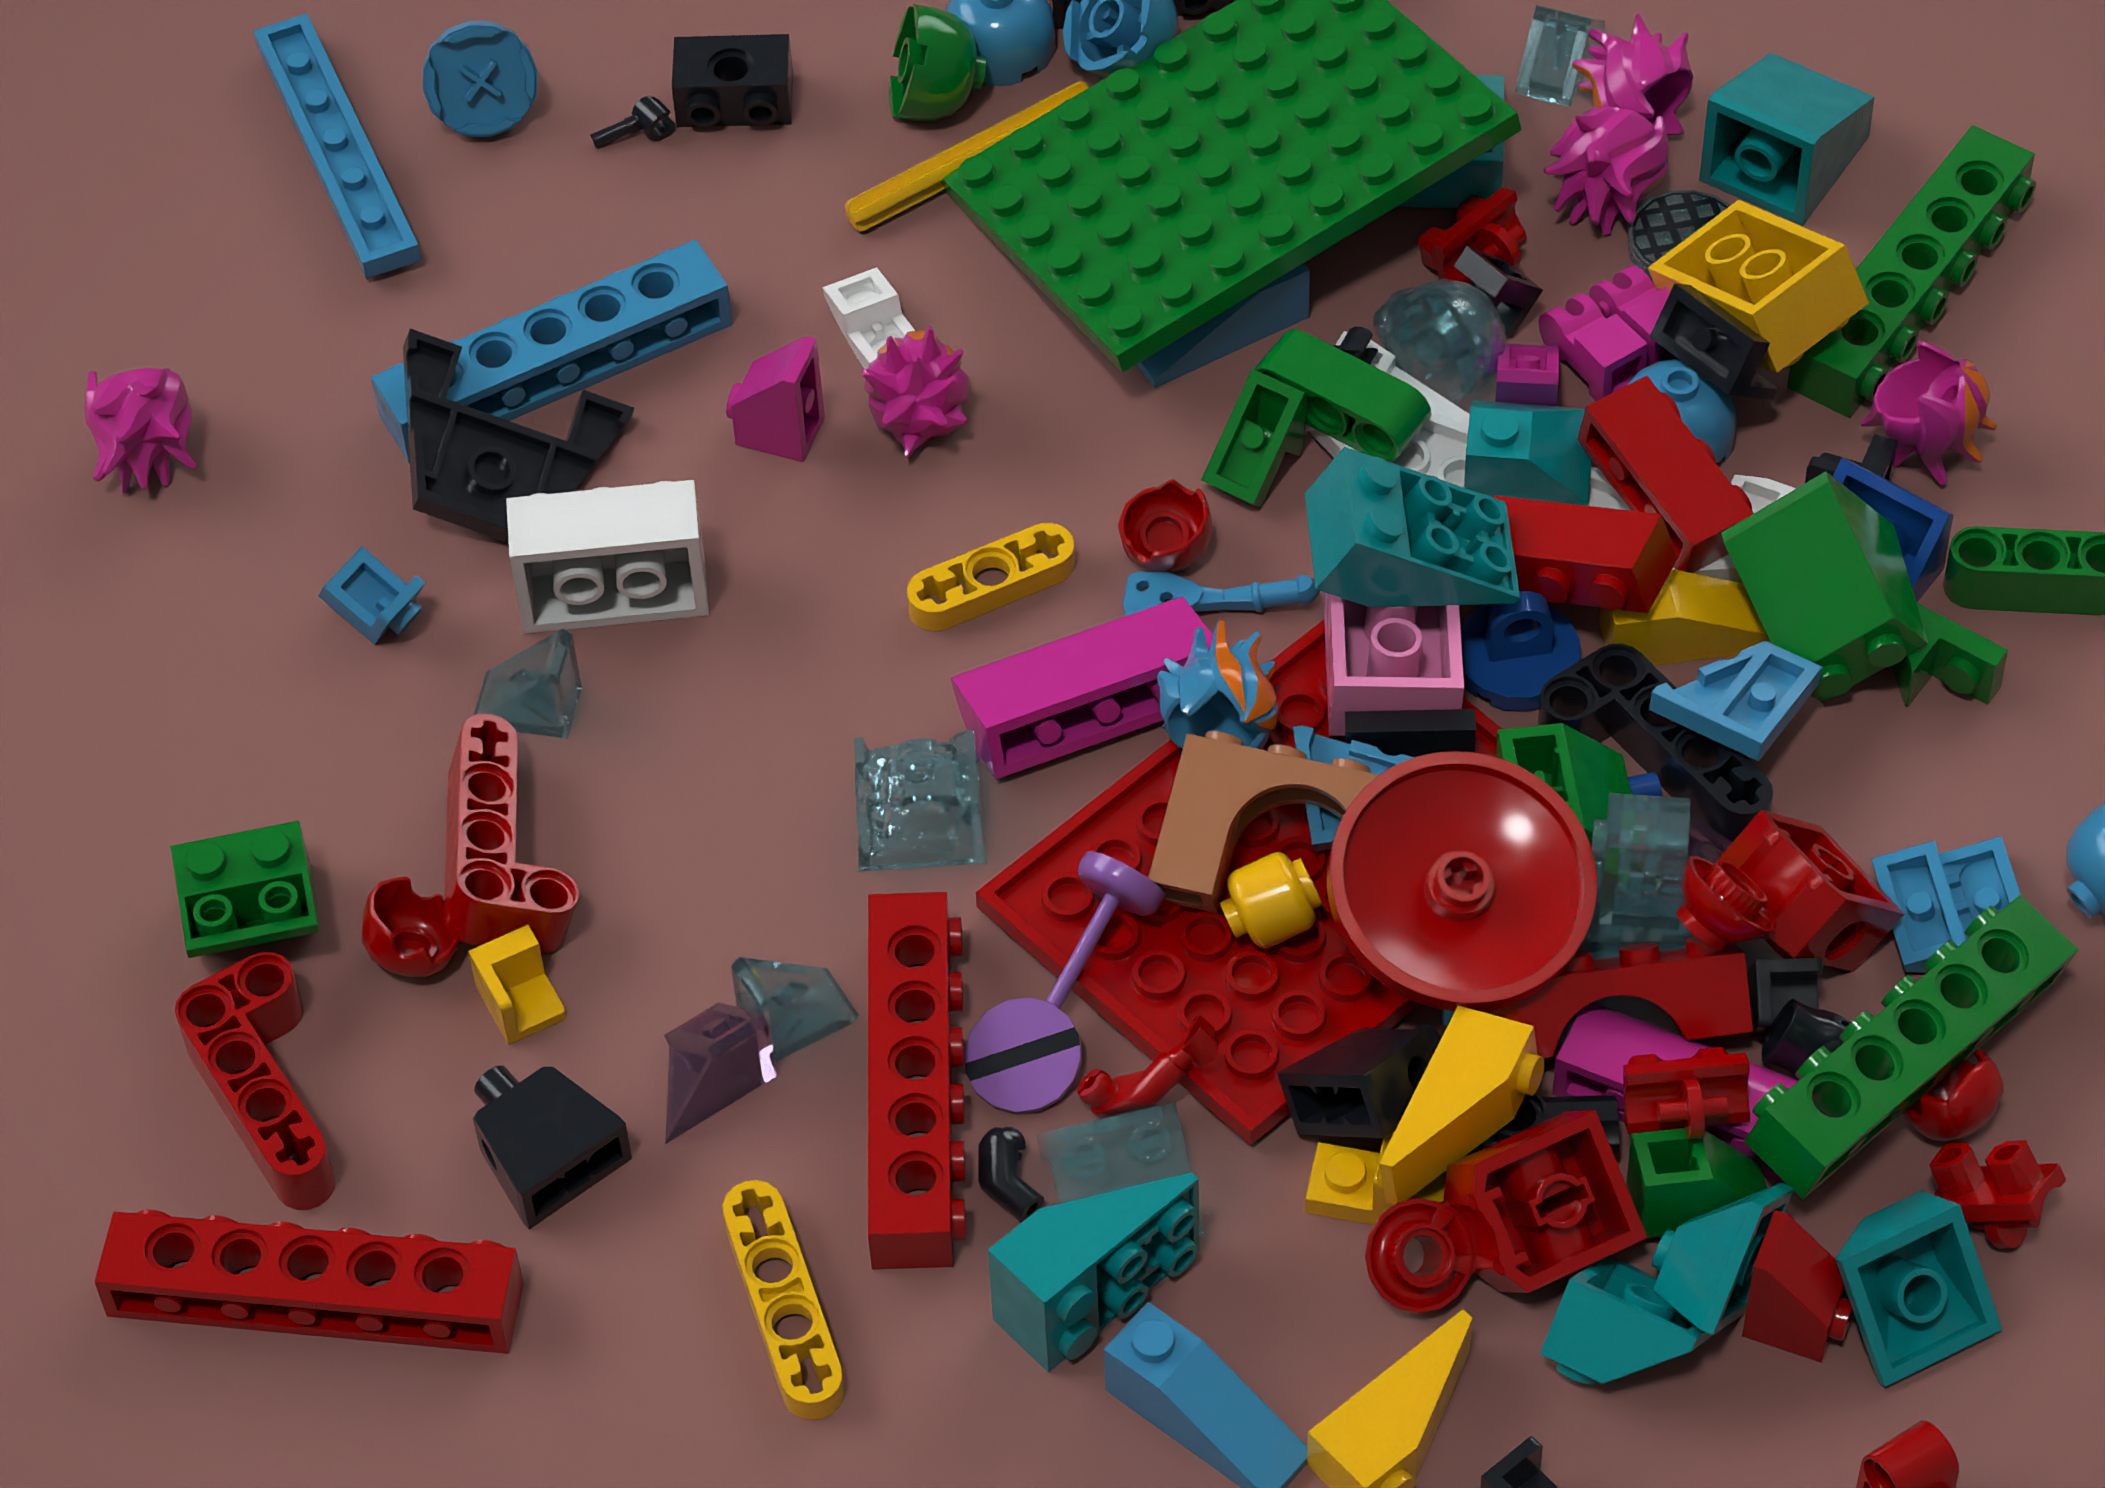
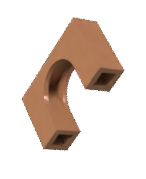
M1208 731L1205 737L1187 733L1148 878L1164 891L1165 899L1163 902L1217 913L1236 843L1243 831L1254 819L1270 809L1288 804L1319 806L1342 819L1353 799L1378 774L1370 773L1371 769L1368 766L1350 759H1333L1332 764L1308 760L1304 752L1285 745H1270L1268 751L1243 746L1244 742L1240 738L1225 732Z

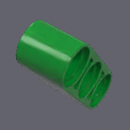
M1291 329L1285 332L1253 368L1308 394L1306 425L1359 452L1382 458L1388 462H1393L1400 456L1427 424L1432 415L1431 407L1426 398L1410 384L1298 329Z
M1984 526L1967 527L1958 531L1951 540L1943 582L1945 595L1951 602L1968 609L2105 615V532Z

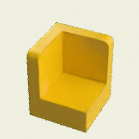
M529 925L468 951L476 988L508 1045L557 1024L566 1018L565 1008L545 974L540 946Z

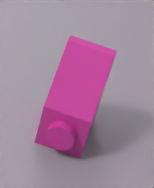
M805 336L753 361L743 383L734 384L728 397L726 415L733 420L736 445L804 462L825 419L817 339Z

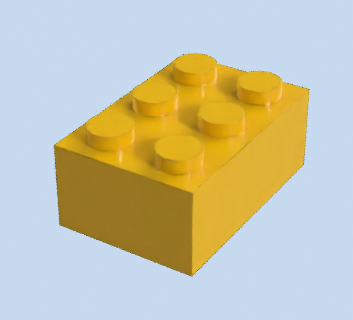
M1741 200L1734 202L1648 267L1658 290L1666 287L1671 291L1674 283L1691 285L1770 342L1760 365L1776 373L1799 361L1805 351L1829 333L1844 327L1850 317L1869 304L1845 244Z

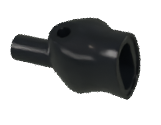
M1792 998L1777 1015L1765 1037L1761 1052L1762 1060L1786 1069L1799 1079L1795 1075L1796 1072L1819 1048L1825 1046L1832 1053L1843 1044L1838 1038L1851 1021L1831 1011L1811 1008Z

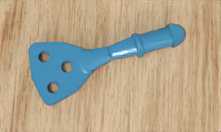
M1136 571L1127 578L1123 607L1127 616L1165 603L1164 601L1167 599L1173 600L1183 596L1195 612L1212 610H1253L1263 612L1265 608L1301 603L1302 606L1308 605L1317 598L1320 591L1315 588V579L1306 575H1297L1296 579L1264 584L1253 582L1252 585L1223 590L1202 587L1197 583L1172 573Z

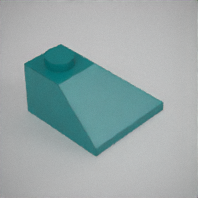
M1472 400L1466 447L1464 488L1490 496L1497 495L1588 506L1591 458L1577 440L1585 408Z
M1779 1183L1693 1217L1678 1226L1676 1232L1667 1229L1657 1246L1652 1260V1267L1660 1270L1653 1291L1698 1329L1711 1335L1716 1334L1742 1316L1747 1307L1753 1265L1774 1209L1785 1213L1794 1188L1784 1183Z
M1924 1191L1914 1193L1862 1218L1835 1258L1878 1384L1886 1387L2003 1330L1960 1204Z
M1610 1255L1593 1263L1569 1279L1540 1354L1558 1362L1557 1370L1574 1381L1584 1384H1595L1598 1381L1604 1384L1691 1352L1713 1335L1698 1329L1653 1291L1657 1280L1656 1276Z

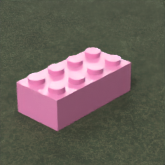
M1323 592L1329 735L1345 736V712L1462 709L1464 676L1459 605L1368 607Z

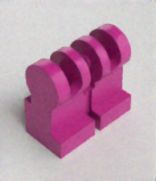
M1630 265L1617 272L1613 277V283L1603 280L1590 288L1589 296L1579 293L1567 300L1565 309L1556 306L1539 317V330L1545 345L1559 346V360L1567 361L1589 384V395L1595 401L1625 387L1642 369L1659 361L1678 359L1650 338L1671 291L1666 287L1658 290L1650 277L1635 265Z

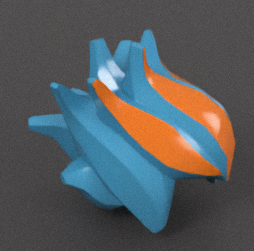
M1219 620L1214 629L1210 650H1208L1203 628L1196 627L1191 652L1184 667L1172 659H1164L1163 662L1170 673L1161 670L1157 675L1160 688V712L1165 722L1161 728L1167 731L1172 741L1183 749L1187 733L1205 737L1208 731H1220L1234 735L1244 742L1243 746L1262 749L1268 741L1271 730L1276 728L1279 713L1274 688L1269 681L1275 671L1276 662L1270 661L1259 665L1257 650L1263 636L1257 630L1245 642L1240 640L1228 649L1225 621Z

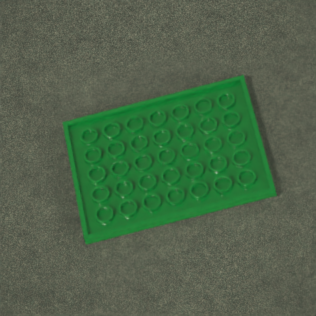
M1236 0L1221 10L1210 14L1204 20L1175 36L1172 40L1161 43L1155 49L1154 56L1133 67L1114 71L1105 79L1073 98L1064 101L1026 126L1015 130L1012 134L984 151L966 159L959 168L941 181L946 194L1123 373L1512 137L1522 129L1518 113L1388 0Z

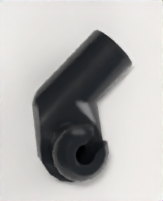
M994 1127L983 1136L978 1144V1183L985 1193L1023 1222L1042 1207L1044 1197L1017 1176L1018 1161L1022 1158V1154L1019 1151L1026 1149V1141L1022 1133L1013 1127Z

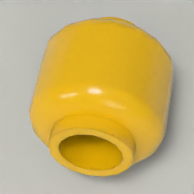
M1273 852L1233 871L1227 879V887L1231 897L1220 902L1235 937L1238 938L1248 933L1254 944L1264 949L1275 946L1309 930L1315 923L1316 914L1314 909L1323 905L1302 859L1299 858L1291 861L1282 852Z

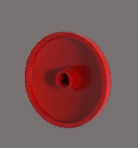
M1449 751L1421 755L1403 761L1375 777L1353 799L1341 819L1329 853L1327 892L1334 922L1349 951L1384 986L1407 999L1432 1008L1455 1011L1457 1006H1463L1477 1011H1488L1518 1003L1536 994L1556 979L1572 961L1586 936L1594 914L1597 897V872L1591 845L1581 823L1564 799L1548 784L1526 769L1509 761L1480 753Z

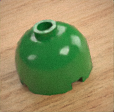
M913 4V7L909 6L906 9L893 52V57H898L899 62L898 77L890 75L889 107L891 115L907 120L936 122L951 117L964 106L971 90L980 91L986 72V58L977 55L974 34L968 24L955 14L935 7Z

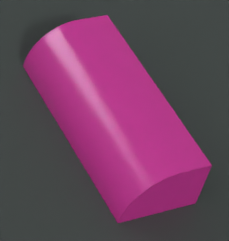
M1182 596L950 678L969 736L987 768L995 779H999L1162 721L1160 688L1157 675L1161 670L1170 673L1163 662L1164 659H1172L1184 667L1191 652L1196 627L1203 628L1208 650H1210L1213 634Z
M1592 1002L1580 1011L1556 1057L1552 1095L1558 1097L1615 1095L1618 1102L1619 1120L1624 1122L1623 1065L1628 1064L1631 1056L1656 1054L1664 1061L1686 1059L1694 1056L1699 1049L1712 1047L1694 1040H1686L1683 1036ZM1749 1062L1748 1100L1750 1122L1705 1126V1131L1760 1163L1764 1177L1786 1184L1744 1143V1140L1759 1119L1752 1110L1760 1099L1780 1082L1789 1089L1799 1080Z

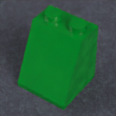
M1826 471L1721 533L1725 547L1770 642L1822 666L1819 685L1811 694L1821 703L1846 693L1853 685L1885 667L1901 662L1905 656L1928 644L1894 524Z

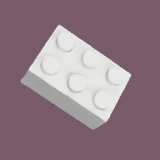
M694 480L660 481L654 484L614 488L598 487L584 491L553 494L537 493L530 496L506 498L509 558L523 634L709 616L705 556Z

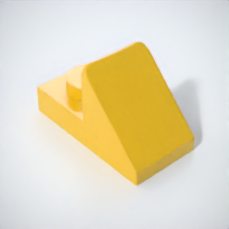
M1395 1131L1383 1138L1380 1153L1318 1142L1305 1197V1213L1374 1225L1381 1214L1394 1206L1387 1204L1385 1201L1379 1162ZM1447 1170L1408 1200L1422 1198L1442 1202Z

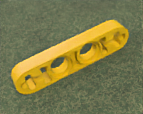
M759 1180L744 1181L735 1185L726 1194L723 1201L726 1233L785 1405L790 1412L799 1418L808 1420L823 1419L838 1409L845 1394L841 1364L782 1196L777 1188L768 1182ZM754 1206H757L760 1214H763L767 1235L757 1240L755 1239L751 1220L745 1215L744 1211ZM779 1258L790 1263L792 1270L785 1279L779 1282L768 1283L756 1277L754 1274L756 1267L767 1259ZM798 1314L809 1319L812 1323L811 1329L806 1335L798 1339L789 1340L781 1338L773 1330L780 1318L786 1315ZM810 1357L815 1377L819 1383H822L823 1389L813 1394H810L806 1385H803L799 1361H804Z

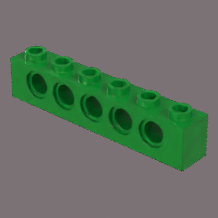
M1972 125L1856 268L1869 304L1850 317L1844 327L1829 333L1805 351L1799 361L1790 366L1787 388L1848 418L1854 415L1865 399L1872 402L1878 385L1884 380V377L1889 372L1888 370L1895 361L1903 363L1910 356L1916 345L1919 331L1925 323L1933 325L1940 318L1947 304L1949 293L1955 285L1963 287L1969 281L1976 268L1978 256L1984 248L1992 250L1996 247L2005 231L2007 219L2014 211L2022 213L2028 206L2036 188V181L2030 179L2035 153Z
M2021 895L2016 897L2000 912L1993 905L1987 907L1967 927L1964 934L1968 939L1961 945L1957 946L1952 940L1944 943L1924 964L1923 969L1927 973L1918 981L1914 980L1910 975L1901 979L1881 1001L1885 1009L1875 1017L1868 1010L1862 1012L1839 1036L1838 1039L1843 1043L1832 1053L1825 1046L1819 1048L1796 1072L1795 1075L1800 1079L1789 1089L1781 1082L1778 1083L1755 1105L1752 1112L1759 1119L1744 1140V1143L1788 1186L1793 1187V1191L1802 1199L1806 1198L1921 1099L1923 1095L1928 1093L1971 1056L1974 1051L1979 1049L2050 988L2073 959L2079 949Z

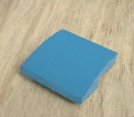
M2002 836L1940 854L1934 840L1871 858L1880 889L1905 914L1892 928L1905 972L1927 973L1923 969L1927 960L1948 940H1952L1959 946L1968 939L1964 934L1965 930L1987 907L1993 905L2000 912L2016 897L2021 895Z

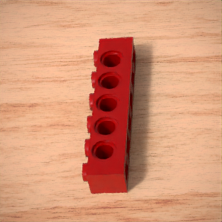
M947 892L868 894V1241L872 1270L953 1267V1241L966 1240L965 1199H953V1182H965L964 1141H952V1124H965L964 1085L952 1084L951 1068L964 1067L963 1027L951 1028V1012H963L962 972H950V957H963L961 917L949 918ZM913 964H923V965H924V966L915 967V968H913V967H908V966L913 965ZM913 1019H924V1020H925V1021L920 1022V1023H909V1022H908V1021L913 1020ZM912 1075H925V1076H926V1077H924V1078H922V1079H917V1080H912V1079H908V1078H907V1077L912 1076ZM915 1131L927 1132L926 1135L920 1137L907 1136V1134ZM913 1189L929 1190L921 1195L906 1194V1192Z
M151 1209L141 1210L137 1213L113 1211L94 1281L107 1317L509 1354L524 1283L516 1248L505 1247L500 1243L490 1240H476L468 1244L438 1241L433 1237L423 1234L392 1237L371 1235L357 1228H341L337 1231L304 1229L290 1222H274L270 1225L238 1223L228 1217L217 1215L208 1216L204 1219L172 1217L164 1212ZM188 1260V1262H186L182 1266L176 1268H168L171 1264L175 1262ZM249 1266L255 1267L253 1270L247 1273L234 1274L241 1268ZM311 1273H323L312 1280H301L304 1276ZM378 1279H390L387 1283L380 1286H368L371 1282ZM445 1285H457L455 1289L449 1292H435L438 1288Z

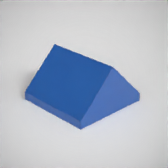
M1841 458L1833 477L1894 524L1916 602H1918L1944 570L1954 515L1846 458Z

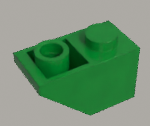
M1684 1128L1631 1133L1626 1186L1648 1238L1662 1237L1667 1229L1676 1232L1678 1226L1693 1217L1767 1189L1760 1163L1705 1131L1704 1138L1690 1140L1686 1137Z

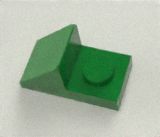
M1252 368L1201 481L1252 505L1261 507L1285 453L1289 452L1297 456L1301 454L1308 394Z
M1917 603L1928 644L1905 656L1901 662L1892 666L1904 705L1908 707L1914 701L1932 676L1945 682L1952 690L1961 694H1968L1988 705L2001 688L2008 649Z

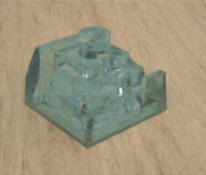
M974 730L960 732L950 738L949 742L939 743L936 739L925 737L907 740L903 743L884 746L874 750L868 749L863 737L854 738L858 872L987 863L981 757Z

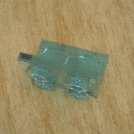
M1176 1102L1035 1133L1041 1160L1048 1159L1058 1204L1191 1172ZM1199 1208V1237L1204 1234V1226Z

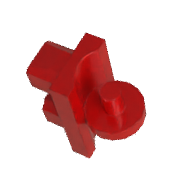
M1501 187L1487 199L1472 195L1459 205L1456 214L1457 223L1445 231L1432 226L1418 238V246L1423 264L1437 270L1443 292L1456 296L1468 287L1472 281L1454 267L1466 246L1503 257L1515 268L1519 266L1521 262L1519 245L1527 240V235L1516 215L1515 204L1518 200L1516 191Z
M1723 1047L1699 1049L1694 1056L1686 1059L1664 1061L1656 1054L1631 1056L1628 1064L1623 1065L1624 1124L1627 1133L1684 1128L1686 1137L1690 1140L1704 1138L1705 1126L1750 1122L1748 1100L1750 1067L1746 1053L1728 1054Z
M2027 1140L2005 1141L1995 1146L1985 1159L1987 1166H1979L1975 1154L1968 1143H1948L1944 1145L1929 1164L1938 1188L1933 1195L1960 1204L1965 1221L1972 1222L1976 1230L1985 1229L1988 1239L1998 1249L2017 1248L2021 1245L2027 1234V1228H2037L2041 1221L2040 1215L2042 1214L2044 1200L2048 1192L2053 1188L2062 1187L2066 1181L2059 1163H2037Z

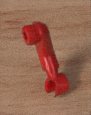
M1201 1015L1196 1016L1185 1031L1180 1044L1168 1053L1166 1051L1162 1052L1143 1071L1111 1079L1110 1075L1103 1070H1092L1082 1079L1078 1086L1077 1093L1080 1099L1085 1104L1091 1105L1092 1112L1101 1117L1117 1116L1154 1106L1187 1075L1185 1069L1192 1061L1201 1066L1213 1061L1218 1050L1217 1041L1214 1038V1026Z

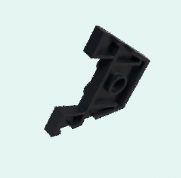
M410 328L403 345L413 510L508 542L506 498L530 496L537 493L553 494L576 491L624 431L633 415L634 407L583 390L577 401L565 441L448 400V390L462 346Z

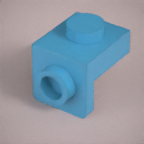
M361 546L326 583L318 597L375 645L389 629L400 635L423 608L415 600L426 582L416 575L406 584Z

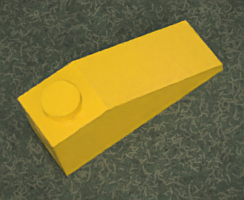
M1674 569L1671 570L1649 613L1608 610L1601 607L1599 612V625L1604 646L1609 644L1632 646L1641 652L1654 666L1737 656L1740 651L1763 641L1770 642L1743 583Z
M1457 1006L1379 1162L1387 1204L1395 1205L1398 1202L1407 1201L1445 1172L1448 1164L1465 1157L1515 1118L1525 1095L1533 1096L1536 1093L1543 1076L1544 1058L1537 1054L1534 1026L1463 1006Z
M1464 1309L1308 1431L1307 1466L1329 1488L1415 1487L1417 1476L1470 1354L1473 1318Z

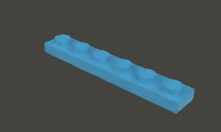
M306 13L253 30L258 51L365 278L367 279L421 261L417 240L308 14Z

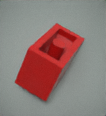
M1775 1209L1753 1265L1742 1337L1822 1363L1830 1338L1839 1341L1844 1340L1853 1309L1850 1301L1844 1298L1845 1286L1835 1258L1789 1214Z

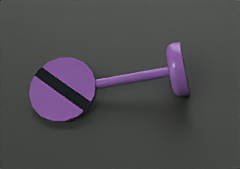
M1094 851L1085 852L1078 866V877L1088 889L1101 897L1102 901L1047 1000L1042 1001L1031 997L1006 1000L986 1011L971 1029L964 1050L966 1075L977 1095L995 1109L1013 1114L1040 1112L1060 1101L1076 1082L1082 1063L1081 1038L1069 1016L1062 1012L1060 1008L1116 908L1119 907L1140 916L1153 915L1159 910L1165 899L1164 891L1134 868L1102 853Z

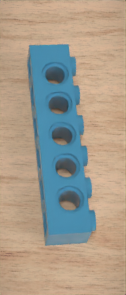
M696 239L676 248L665 250L655 257L622 271L611 273L603 279L570 293L559 295L551 301L518 315L502 319L485 329L459 340L450 341L453 344L462 346L448 390L447 399L508 421L733 325L728 285ZM400 363L371 376L379 417L410 464L404 363Z

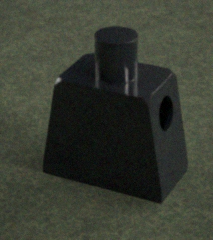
M1421 1024L1414 1029L1364 1028L1277 1072L1297 1134L1385 1138L1396 1130L1442 1038L1436 1029L1427 1024Z
M499 1065L486 1071L475 1085V1094L485 1104L473 1117L480 1150L523 1224L529 1230L632 1159L626 1123L616 1113L554 1067H542L519 1082L505 1066Z

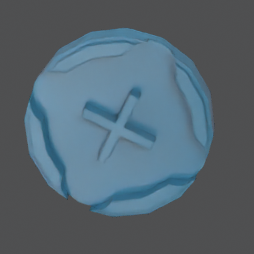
M469 20L448 28L431 44L423 62L422 88L431 112L447 126L454 128V131L466 136L492 137L512 129L522 120V116L528 111L530 105L532 106L537 95L538 71L528 45L513 30L493 21Z

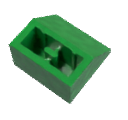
M1563 723L1500 729L1497 731L1496 757L1518 765L1539 777L1554 789L1575 813L1590 842L1597 873L1645 868L1644 849L1622 754Z
M299 820L170 846L188 958L319 932L320 916L312 869Z

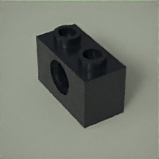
M789 34L674 37L672 95L676 126L791 125L793 67Z

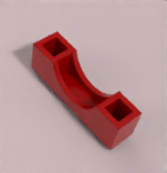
M1695 936L1685 939L1684 949L1659 952V945L1657 943H1636L1619 947V957L1593 960L1592 952L1577 951L1563 972L1536 994L1503 1008L1481 1011L1534 1026L1537 1054L1543 1058L1554 1056L1563 1029L1578 1011L1596 1000L1618 995L1640 997L1657 1004L1669 1014L1677 1030L1686 1040L1753 1032L1745 952L1734 942L1728 943L1723 950L1718 951L1704 944Z

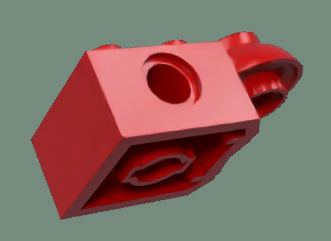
M1761 810L1714 864L1699 856H1689L1682 878L1684 902L1676 910V914L1682 924L1700 941L1715 950H1723L1730 941L1744 942L1762 938L1784 959L1823 958V969L1826 966L1852 972L1855 971L1905 915L1821 826Z
M1596 1110L1566 1111L1448 1164L1442 1202L1416 1198L1398 1202L1379 1216L1368 1234L1365 1261L1369 1279L1382 1298L1400 1310L1425 1313L1441 1309L1458 1297L1469 1280L1470 1274L1473 1272L1499 1292L1529 1293L1648 1237ZM1412 1238L1420 1242L1424 1252L1423 1263L1414 1274L1408 1270L1403 1257L1404 1249Z

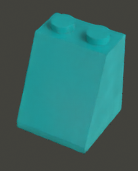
M1769 53L1714 91L1709 97L1699 181L1804 226L1869 138L1875 97L1853 86L1846 85L1808 69L1801 64Z

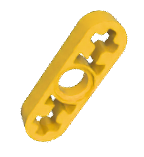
M1040 523L920 571L911 578L907 586L910 619L915 625L924 630L942 631L1065 581L1075 568L1073 536L1061 525ZM1041 550H1046V552H1047L1049 555H1057V556L1054 557V558L1048 559V557H1047L1044 553H1038V554H1037V552H1038V551H1041ZM1019 564L1021 569L1026 567V570L1019 571ZM987 568H997L1003 570L1008 575L1004 582L993 586L983 585L974 578L977 573ZM959 582H963V583H964V591H965V594H963V587H962V585L957 586V583H959ZM931 595H935V597H936L939 601H943V600H946V601H945L944 603H941V604H936L933 599H931V598H930V599H925V598L928 597V596H931Z

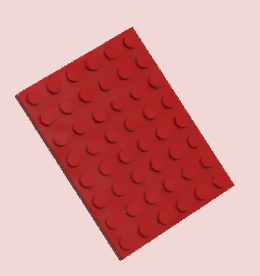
M1323 619L1271 660L1276 662V667L1269 681L1274 688L1279 713L1276 728L1271 730L1268 741L1262 750L1268 751L1270 745H1285L1296 748L1293 727L1301 725L1313 728L1314 734L1345 742V736L1329 735L1325 624ZM1463 697L1462 709H1475V753L1496 757L1497 731L1503 728ZM1172 739L975 892L976 907L1057 978L1062 973L1102 901V898L1088 889L1078 877V866L1085 852L1094 851L1102 853L1149 877L1183 750ZM1288 804L1270 809L1258 816L1246 827L1236 843L1220 902L1231 897L1227 887V879L1233 871L1273 852H1282L1291 861L1299 858L1302 859L1323 905L1314 909L1316 914L1315 923L1309 930L1275 946L1264 949L1255 945L1248 933L1238 938L1235 937L1221 905H1219L1218 912L1213 913L1163 902L1155 914L1147 916L1132 914L1117 907L1071 989L1153 1061L1162 1052L1166 1051L1168 1053L1180 1044L1185 1031L1196 1016L1201 1015L1215 1029L1214 1038L1217 1041V1055L1213 1061L1203 1066L1197 1065L1192 1061L1185 1069L1187 1075L1178 1083L1250 1146L1290 1113L1277 1072L1357 1030L1364 1028L1391 1029L1420 1005L1397 994L1375 979L1356 960L1340 936L1332 916L1327 892V865L1330 850L1313 852L1305 804Z

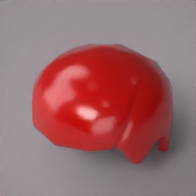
M1174 479L1168 480L1159 487L1144 489L1126 502L1118 523L1120 538L1127 556L1139 566L1153 572L1166 573L1187 569L1204 555L1213 533L1210 507L1202 490L1197 488L1194 492L1182 486Z
M397 877L380 881L368 895L362 915L361 942L372 961L392 973L415 978L430 976L448 966L457 953L461 941L452 936L445 927L444 900L440 894H435L431 897H421L413 891L409 877Z
M1980 1049L1974 1051L1978 1064L1965 1060L1903 1113L1908 1122L1923 1136L1934 1141L1960 1139L1970 1136L1992 1118L2004 1092V1086L1997 1065Z

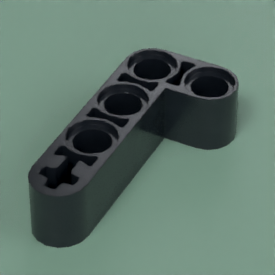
M1609 644L1601 647L1557 674L1543 685L1540 693L1538 726L1563 723L1599 743L1612 737L1647 773L1655 772L1661 787L1715 842L1725 849L1733 843L1761 810L1771 812L1773 799L1772 784L1766 775L1744 754L1649 710L1651 693L1656 686L1667 682L1673 690L1676 687L1634 647L1625 644Z

